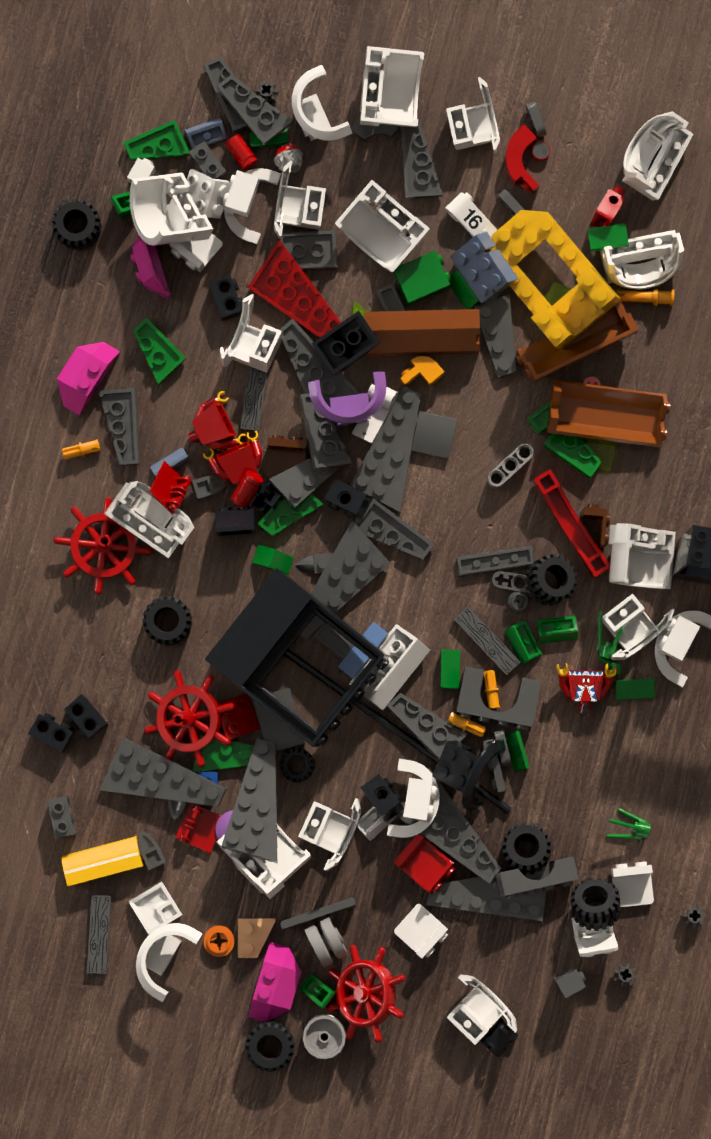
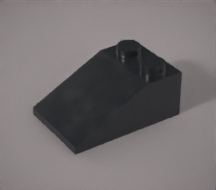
M357 311L314 341L312 345L332 375L338 376L380 344V341L360 311Z

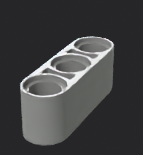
M528 444L518 446L490 472L487 479L489 486L499 489L532 459V447ZM526 449L529 451L530 456L522 458L519 455V451ZM513 462L516 468L513 471H508L505 468V464ZM499 475L502 481L499 484H494L491 481V477Z

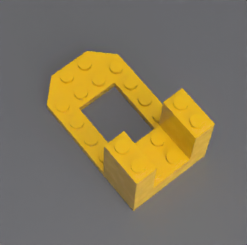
M520 210L492 234V240L496 247L492 248L491 251L499 249L518 277V280L511 284L510 287L533 313L531 319L556 348L564 349L621 301V298L549 212ZM545 240L577 276L576 281L578 282L574 288L552 306L517 265Z

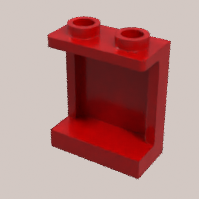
M420 834L413 838L393 862L430 894L438 892L443 885L441 882L445 877L449 878L454 873L456 865Z

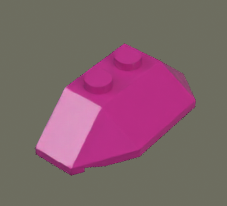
M138 236L132 247L133 254H130L133 265L137 264L139 271L136 272L138 282H142L146 289L168 300L172 299L156 246L148 245Z
M105 342L76 347L57 377L63 406L80 416L120 354V351Z
M270 941L248 1017L267 1022L291 1009L302 971L288 946Z

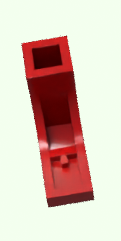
M524 124L513 134L508 143L505 167L513 185L515 186L521 181V187L526 192L530 191L533 195L538 191L539 184L525 170L522 157L536 143L537 137Z

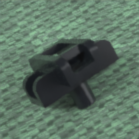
M269 482L266 485L262 483L254 495L257 498L252 505L266 514L271 507L276 509L275 505L284 497Z

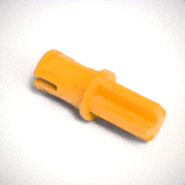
M98 439L82 444L79 442V445L63 448L62 454L64 459H70L81 455L84 457L86 454L101 450Z
M485 671L484 681L486 690L484 692L487 695L488 709L500 708L499 688H497L495 671Z
M454 712L451 713L447 721L463 729V732L468 731L479 737H483L486 731L484 726L471 721L469 718L459 717Z

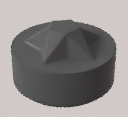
M513 592L508 598V605L512 610L522 611L528 605V598L522 592Z

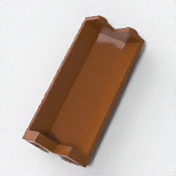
M620 301L564 349L556 348L546 337L524 349H518L515 358L519 366L523 365L528 379H532L536 383L636 334L639 329L631 313L627 314Z
M479 309L364 312V319L380 341V344L368 352L365 357L479 354L480 352Z
M562 380L553 381L549 401L551 402L550 413H548L547 418L548 433L661 448L663 440H666L667 429L664 428V418L670 411L667 394Z

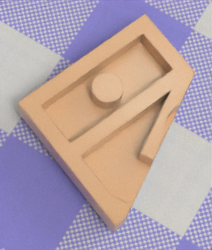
M238 918V958H258L276 922V918Z

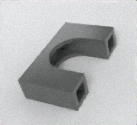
M465 666L456 713H460L459 717L471 719V716L479 717L478 721L490 723V719L496 720L498 725L507 727L509 723L516 724V728L528 730V727H533L541 681L522 678L515 705L507 711L495 712L488 709L481 699L480 690L484 670Z

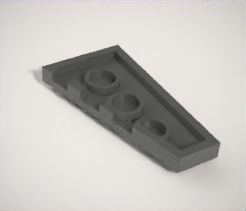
M221 57L203 63L233 133L247 128L246 123L217 89L218 84L231 74L235 77V74Z
M232 74L217 85L220 93L263 146L293 124L292 119L283 115L280 110L271 106L264 98L255 94Z
M418 122L417 127L401 126L405 199L443 197L420 122Z
M510 294L473 307L474 309H479L480 328L498 378L516 373Z
M127 388L98 391L108 420L109 430L114 440L113 443L119 464L121 466L140 464L137 389Z
M301 394L299 399L314 470L351 465V459L344 450V444L336 433L335 425L316 410L311 401L310 394Z
M309 458L270 478L268 482L295 509L340 467L314 470L312 458Z
M374 498L363 518H358L355 522L366 536L424 560L435 545Z
M399 693L386 706L438 760L447 741L457 740L461 742L468 735L455 728L451 723L437 717L433 712L427 711L420 704L402 693Z

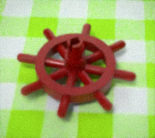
M109 497L104 500L103 513L93 514L86 518L77 507H72L71 513L79 522L72 537H55L53 540L55 544L70 546L71 555L75 562L63 572V576L68 578L80 569L85 574L96 578L94 592L97 595L102 593L103 579L112 578L119 574L130 585H134L136 580L127 570L134 555H151L153 552L149 547L136 546L135 535L105 515L106 510L112 503V499ZM102 522L101 535L91 526L92 524ZM110 523L119 528L112 535L108 536ZM86 530L94 541L81 540L79 538L82 532ZM125 534L128 545L114 543ZM79 547L93 548L85 556L81 557ZM113 551L127 552V555L121 562ZM98 555L97 569L87 564ZM106 556L115 566L114 568L104 570Z
M176 670L174 671V678L177 688L168 692L164 698L154 692L148 693V698L159 704L156 716L157 724L146 727L144 733L147 735L155 732L160 733L163 740L170 746L165 758L172 760L177 750L183 752L194 751L197 765L203 767L205 762L201 749L210 745L214 739L226 746L231 744V740L219 733L221 727V713L233 710L235 705L227 703L219 706L216 699L208 692L214 680L213 675L210 674L206 677L201 688L197 686H184L181 672ZM187 694L196 696L191 708ZM178 697L180 698L183 710L172 704ZM202 701H204L208 709L197 712ZM168 711L175 714L172 717L175 719L167 720ZM210 717V726L201 722L200 719ZM181 726L176 736H174L169 729L172 727ZM196 728L206 733L201 740L198 739ZM187 730L192 744L181 742Z
M351 945L349 951L353 963L349 964L342 973L334 969L328 970V975L338 982L336 986L337 1002L329 1004L326 1010L333 1012L339 1009L343 1017L350 1023L346 1032V1039L351 1040L357 1026L371 1027L375 1042L380 1043L382 1036L379 1025L386 1021L390 1014L398 1019L404 1017V1013L394 1007L396 1001L395 985L404 982L406 978L402 974L393 978L388 969L381 964L386 952L384 947L378 949L374 960H360L357 947ZM364 968L370 969L367 980L363 972ZM355 974L357 976L359 984L352 981V978ZM376 976H378L381 983L373 985ZM349 988L354 991V994L349 996ZM358 1001L354 1011L351 1004ZM372 1003L380 1007L376 1014ZM364 1007L369 1019L361 1017Z

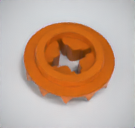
M214 926L206 932L203 942L209 954L215 957H223L231 952L235 939L233 933L227 927ZM218 933L221 939L227 940L221 944V950H219L218 944L211 943V941L217 939Z

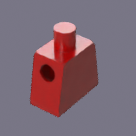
M616 186L613 191L608 190L595 211L590 223L591 226L602 227L612 225L625 201L623 197L626 192L625 189Z

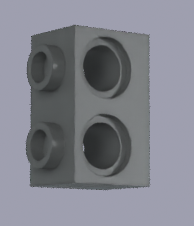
M205 141L189 151L190 158L201 173L213 179L224 180L227 177L226 170Z
M69 796L48 800L55 838L76 835Z
M575 968L554 978L564 998L586 988L584 983L587 980L581 970L577 971Z

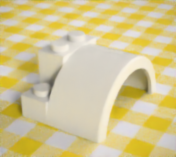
M367 46L360 103V125L418 126L417 105L421 69L424 60L423 52Z
M183 173L135 178L132 180L130 188L131 215L139 236L148 245L207 240L211 236L213 228L206 215H200L188 193L190 185ZM166 194L172 197L170 204L168 205L166 201Z
M373 180L368 183L335 222L336 226L354 244L390 272H394L414 247L419 245L430 232L429 227L408 212ZM373 203L377 205L376 210H374L369 204Z
M617 523V525H610L608 544L612 545L609 582L626 586L671 589L676 532L645 528L634 524Z
M278 824V864L222 848L224 836L217 841L220 848L233 860L237 869L261 894L264 893L269 899L284 887L283 883L311 859L310 853L298 847Z

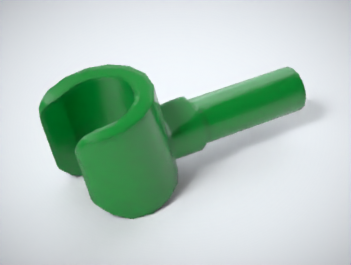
M602 656L598 657V660L611 666V670L616 665V675L620 676L622 671L620 664L609 661Z

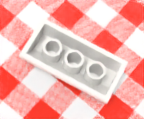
M397 624L378 646L390 656L388 658L389 664L383 671L380 669L376 674L377 679L371 686L367 685L363 690L365 691L363 696L381 710H384L430 651L418 638ZM369 658V659L367 660V662L363 665V667H362V668L360 669V671L356 674V676L351 680V682L349 683V685H352V683L356 680V678L359 676V674L363 671V669H364V668L367 666V664L371 661L370 658Z

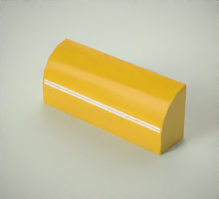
M137 836L62 856V866L67 886L144 866Z

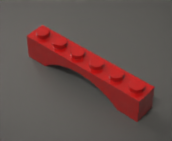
M551 469L533 480L534 485L592 578L594 579L609 570V562L578 518Z

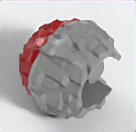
M291 143L285 144L277 150L274 158L275 166L282 171L283 167L289 161H292L290 173H296L302 166L303 153L298 146Z

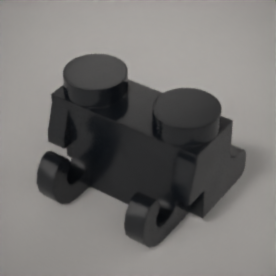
M502 1018L498 1020L499 1023L497 1025L499 1027L489 1038L486 1036L480 1040L496 1057H500L504 1053V1047L509 1042L512 1043L518 1038V1033H515Z

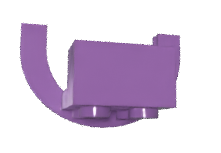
M373 372L375 390L370 402L368 393L330 398L331 407H329L322 397L319 380L308 382L311 401L321 415L332 420L333 424L337 423V426H344L355 422H368L367 419H371V415L380 408L385 399L387 388L385 372Z

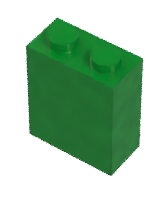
M435 250L398 266L393 272L408 306L450 288L452 279L448 271L444 272L442 267L444 261L440 254H436Z

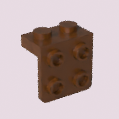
M273 435L272 438H268L266 477L268 479L306 460L307 442L303 441L302 437L284 439V436Z
M588 504L581 511V519L600 520L598 547L600 550H603L609 542V533H606V527L610 525V514H607V509L599 508V505Z

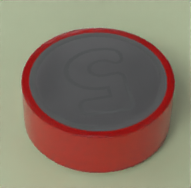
M544 141L534 143L531 149L533 158L538 161L546 160L550 155L548 143Z

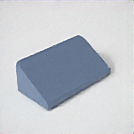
M221 118L185 130L191 149L204 141L207 145L228 138Z
M180 448L150 468L154 475L157 476L163 461L175 469L187 462L189 457L184 449Z

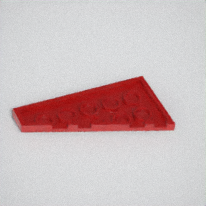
M278 240L247 288L320 338L342 322L283 243Z

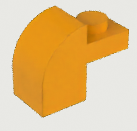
M419 356L410 360L413 368L409 367L401 373L400 382L407 386L418 376H421L430 387L444 376V371L432 358Z

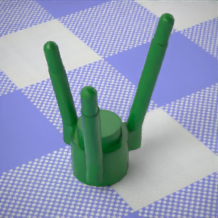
M602 611L598 612V645L596 650L600 651L599 656L612 659V655L617 651L623 627L619 628L613 643L605 641L602 644Z
M620 808L617 809L618 812L637 822H634L633 825L618 820H609L610 823L631 828L634 834H607V838L641 840V838L647 839L649 836L651 824L646 823V819L639 818Z

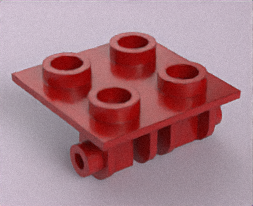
M163 461L149 493L173 515L180 508L182 499H184L187 493L186 489L191 485V477L187 475L181 477Z
M247 693L218 703L219 706L227 703L235 705L233 710L221 713V727L224 735L230 740L261 729Z
M190 803L175 838L211 853L217 840L215 832L216 823L221 815Z

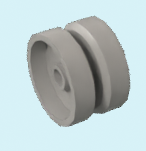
M329 917L320 921L323 934L314 925L305 929L306 935L323 967L333 963L331 950L339 960L348 955L344 941Z
M320 1014L308 1021L303 1032V1042L307 1051L314 1057L320 1059L332 1058L340 1053L345 1045V1027L335 1016ZM326 1033L328 1039L322 1040L321 1034Z

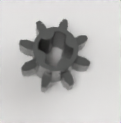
M268 79L263 84L258 82L260 88L255 89V93L260 94L267 103L271 100L275 102L274 95L279 94L278 90H274L276 83L270 84ZM263 90H266V91H269V90H270V94H268V93H265V94H264Z
M695 903L692 904V908L685 906L687 912L686 914H681V916L687 919L685 924L692 922L693 928L696 927V923L703 925L701 919L702 917H707V915L701 912L703 907L696 909ZM693 910H695V913L699 914V916L695 918V921H693V918L689 917V914H692Z
M629 962L626 963V966L618 963L620 968L613 970V972L617 973L614 980L620 979L621 986L624 985V982L631 986L630 980L632 978L637 979L633 975L636 968L630 969ZM625 969H627V972L630 974V976L625 977V979H623V976L620 975V972H624Z

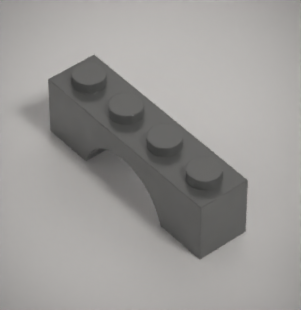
M574 857L551 861L547 873L539 880H531L525 877L519 869L495 874L500 897L506 896L507 899L518 897V893L524 891L525 895L537 893L536 889L542 887L544 891L555 889L554 885L560 883L562 887L573 885V881L578 880Z

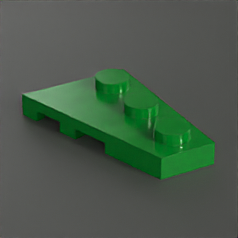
M175 120L123 142L131 161H136L137 158L143 160L144 158L157 159L190 155Z
M147 317L133 330L158 385H160L186 358Z
M552 433L543 445L547 450L589 479L602 463L581 437Z
M310 494L294 509L283 498L275 505L276 509L272 507L269 509L258 525L273 537L324 504Z
M214 739L210 745L201 749L205 765L199 767L195 758L193 772L248 766L254 745L231 741V744L226 746Z

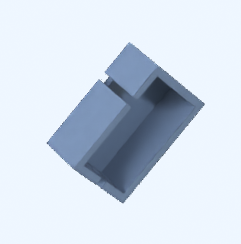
M488 232L475 235L450 256L481 303L493 300L504 291L503 289L508 288L518 280V277L499 249L485 252V250L496 247Z

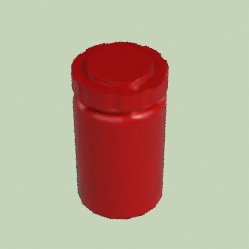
M241 134L233 136L225 143V146L243 171L251 169L259 161Z
M248 470L232 494L231 500L236 505L246 508L263 483V478L258 473Z

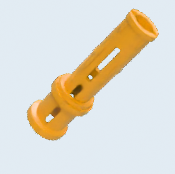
M655 289L653 292L617 290V295L621 298L622 302L652 303L654 306L658 304L674 306V290L659 291Z

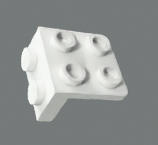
M191 169L187 177V182L190 185L188 193L200 215L220 219L225 205L223 200L225 194L229 193L230 182L213 179L197 170Z
M211 233L210 238L207 240L170 243L169 245L171 248L170 252L175 257L184 259L186 261L185 264L194 271L196 269L198 272H201L220 250L223 243Z
M647 861L636 862L633 867H628L627 863L616 864V868L611 869L612 882L620 895V907L647 905L654 902L651 873H653L652 865H647Z
M417 904L394 930L395 934L421 958L424 956L428 958L435 950L433 946L437 941L441 943L448 936L446 933L448 928L421 904Z
M572 918L574 938L581 957H592L602 953L610 954L618 950L613 926H607L605 930L601 928L599 931H594V929L586 930V927H580L579 923H576L574 918Z

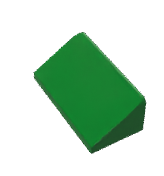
M287 128L264 146L255 134L249 131L251 150L282 147L289 143Z
M626 224L588 229L591 252L604 250V247L611 246L612 249L629 247Z
M456 270L450 276L452 279L450 287L465 309H472L479 304V299L461 272Z
M575 616L537 620L541 644L578 639Z
M526 620L505 630L520 664H524L542 655Z
M441 649L440 688L459 689L460 650Z
M654 678L616 680V700L655 698Z
M520 731L506 734L505 738L514 771L528 769L529 763Z

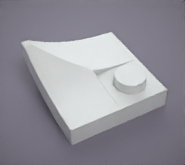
M162 881L128 901L149 935L154 930L169 924L182 915Z

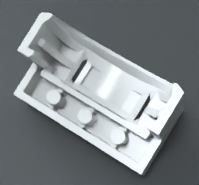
M674 112L657 115L647 121L635 134L626 150L623 161L625 177L622 181L649 199L659 200L694 135L685 129L689 122ZM651 132H653V133H655L656 135H658L659 137H661L662 140H660L659 138H657L656 136H654L653 134H651ZM661 147L656 159L654 160L650 170L648 171L652 159L654 158L658 149Z
M675 230L628 239L629 247L612 249L611 246L604 247V250H600L608 284L615 283L618 286L629 289H647L666 282L677 271L683 270L684 247L680 233H675ZM656 258L654 260L641 264H627L630 262ZM661 260H663L665 271H663Z
M138 481L126 482L106 510L105 515L169 558L178 544L182 545L194 529L190 518L180 508L172 515L149 493V486ZM171 517H173V519H172V521L170 522V524L168 525V527L164 529V527H165L166 524L169 522V520L171 519Z

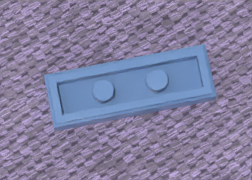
M372 622L363 635L378 647L388 633ZM354 646L338 668L353 679L369 657Z

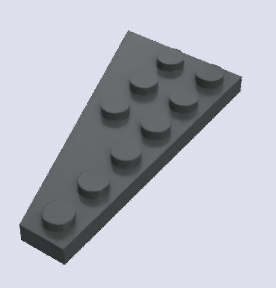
M291 319L280 329L282 331L283 344L305 394H309L308 382L315 380L320 381L322 397L329 407H331L330 398L360 394L342 373L338 376L332 375L312 345L313 341L294 319ZM337 423L334 424L337 431L343 427L337 426Z
M406 386L403 387L350 484L351 487L399 513L401 511L421 394Z
M351 521L311 594L336 613L384 570L390 562L360 528ZM315 615L300 635L306 640L325 622Z
M123 738L99 790L219 806L227 788L127 738Z
M256 739L221 846L227 850L278 864L275 743Z
M435 778L440 795L438 811L432 823L420 834L490 884L501 867L438 779ZM402 810L400 813L396 815L398 818L403 820L408 825H412L420 821L416 819L404 818V810Z
M549 863L545 867L543 866L541 871H535V874L532 875L526 873L524 876L531 880L541 879L547 873ZM474 877L442 883L443 885L438 892L428 893L427 905L543 921L546 891L543 890V887L536 889L537 893L525 895L524 891L518 893V897L507 899L506 896L500 897L496 877L490 884L481 877Z

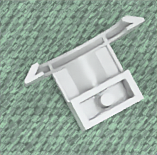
M322 65L304 73L295 84L292 93L293 113L305 137L309 136L311 141L315 139L333 141L352 134L348 121L335 127L330 126L317 94L305 99L302 98L308 85L317 79L327 76Z
M478 77L484 104L466 108L465 104L446 109L455 149L460 150L492 142L494 153L497 154L501 142L487 83Z
M289 161L283 167L274 219V231L278 238L282 236V224L319 230L322 221L326 188L287 186L292 161Z
M257 168L245 173L237 170L236 175H232L229 183V193L225 194L223 204H225L224 214L229 228L239 238L251 243H258L261 233L242 226L234 213L248 217L260 181L278 186L281 173Z
M252 294L243 299L242 314L238 328L229 348L225 352L223 347L220 348V358L224 367H227L232 360L267 373L282 342V331L265 324L262 330L248 325L254 305V295Z
M631 594L602 617V622L615 638L619 628L623 627L619 643L624 648V651L622 649L612 655V660H625L649 644L670 624L674 609L666 613L662 621L656 626L644 612L645 608Z
M685 611L672 617L670 624L657 636L655 643V659L659 670L668 680L682 688L688 677L673 669L665 655L681 662L700 628L695 623L711 630V615L701 611Z
M399 759L398 771L413 773L423 779L409 778L403 815L404 818L420 821L408 826L388 825L387 836L407 838L421 833L432 823L438 811L440 795L435 778L432 777V773L425 766L415 761Z
M355 798L351 807V818L314 801L298 837L335 853L331 859L327 860L323 869L325 871L338 865L354 835L361 815L360 802L357 798Z
M167 924L154 930L144 940L137 955L136 972L140 984L148 994L161 1002L164 1001L168 991L153 982L147 972V968L160 976L163 975L182 942L173 935L182 936L195 944L198 943L202 933L185 924Z
M460 974L458 978L466 986L469 984L474 988L448 1014L447 1018L474 1045L479 1042L502 1015L506 1018L507 1025L516 1033V1019L508 1007L478 979L473 976Z

